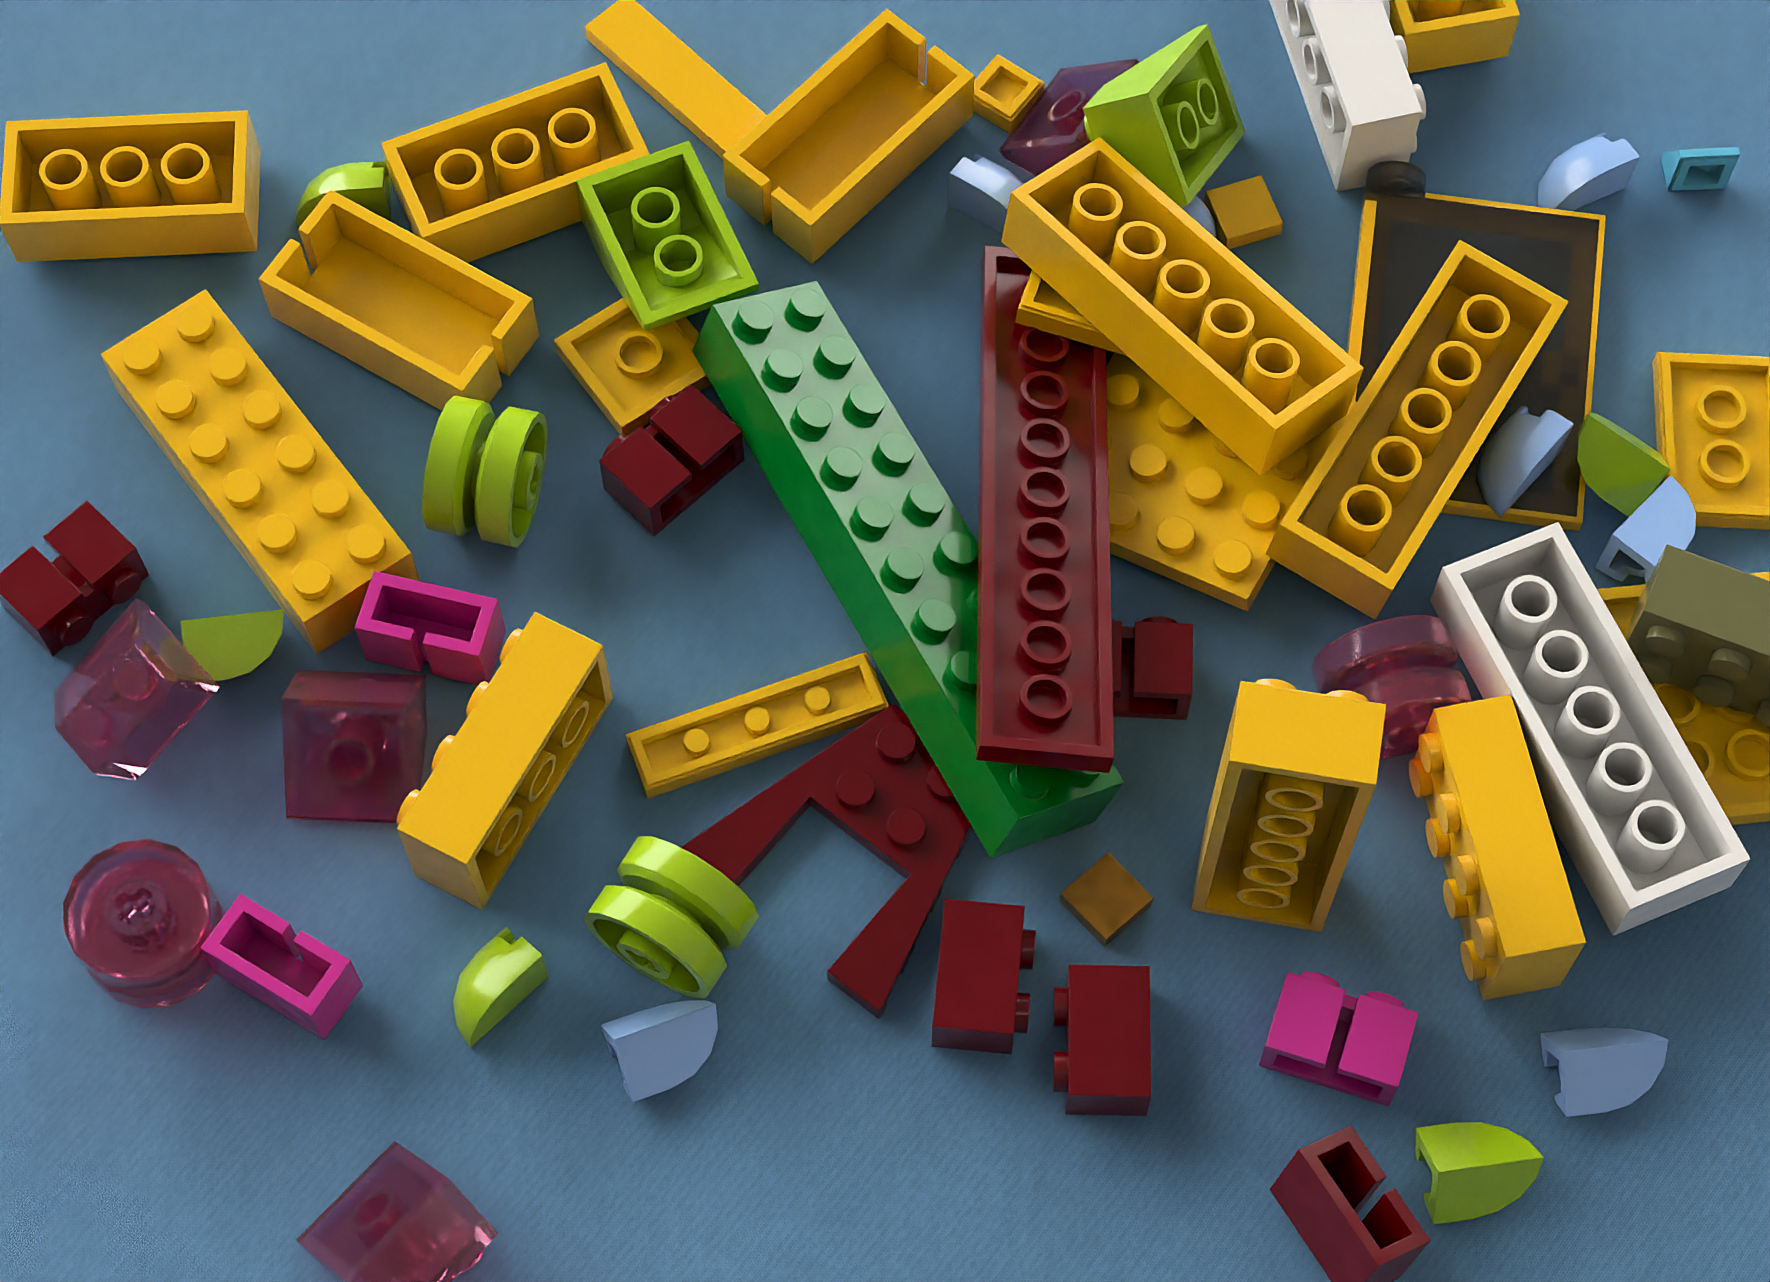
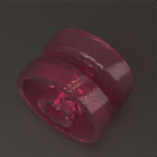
M1429 615L1400 616L1374 622L1348 632L1323 648L1314 657L1311 667L1318 693L1327 694L1338 690L1352 691L1365 696L1369 702L1386 704L1379 760L1417 751L1419 735L1424 734L1434 708L1474 701L1466 678L1461 671L1453 670L1458 654L1448 626L1443 619Z
M152 839L120 842L94 855L74 876L63 902V930L74 954L82 965L86 967L88 973L99 987L116 1001L140 1008L171 1006L198 993L216 974L200 948L225 913L196 861L177 846Z

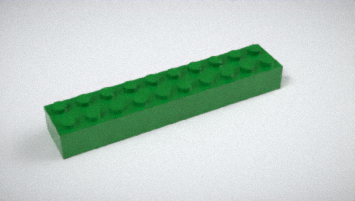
M813 281L713 304L692 352L732 420L742 430L743 438L990 858L992 859L1095 822L1124 783L1114 764H1112L1109 773L976 760L978 543L818 282Z

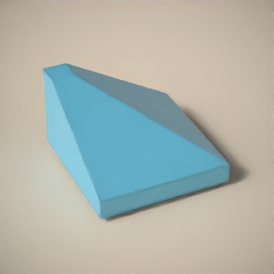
M1739 147L1663 152L1661 160L1667 190L1723 189L1727 186L1740 156Z

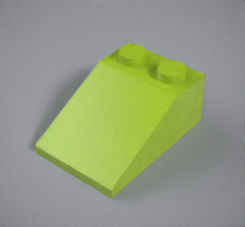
M1208 24L1197 26L1104 84L1083 107L1085 114L1084 127L1090 142L1101 137L1180 207L1189 205L1245 134L1243 123Z
M689 140L576 180L581 220L604 269L644 331L711 308L713 304L730 301L759 290L757 278Z

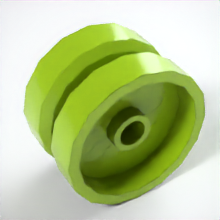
M454 395L446 402L438 418L430 443L424 473L422 514L426 529L463 537L476 523L481 540L518 548L524 541L532 524L544 478L548 438L545 415L540 412L509 406L495 420L491 405L485 401Z
M638 836L616 869L624 886L606 885L585 915L584 920L589 930L605 947L646 977L683 995L705 999L727 967L720 949H737L742 944L759 918L756 906L742 889L722 872L698 856L673 843L652 836Z

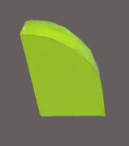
M386 161L348 163L328 168L308 183L297 205L296 225H302L331 189L386 220H391V180Z
M1589 412L1584 419L1578 433L1577 462L1585 483L1602 500L1630 517L1655 491L1671 469L1659 452L1610 420L1592 412Z
M284 609L180 621L187 684L228 680L252 672L271 656L283 631Z
M507 927L474 955L459 976L453 1005L457 1029L469 1048L549 977L543 955L522 936L516 941L512 932Z
M1454 1122L1416 1128V1160H1426L1431 1169V1192L1424 1193L1423 1198L1433 1225L1475 1219L1500 1211L1525 1193L1536 1180L1544 1159L1542 1154L1529 1140L1507 1128L1482 1122Z

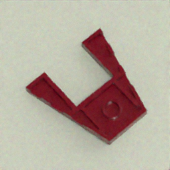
M890 704L681 846L682 849L698 856L722 872L739 887L811 806L903 876L906 880L827 970V979L877 1019L883 1015L891 992L900 974H903L915 949V943L942 893L947 876L956 858H959L973 829L907 715L893 704Z

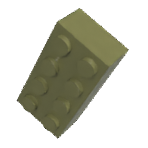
M1667 544L1637 602L1625 640L1650 683H1667L1692 692L1698 700L1715 707H1733L1756 716L1761 723L1770 727V581Z

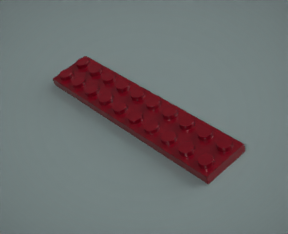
M985 245L981 260L976 760L1109 773L1114 761L1106 350L1041 331L1038 328L1015 323L1017 310L1032 269L1009 248Z

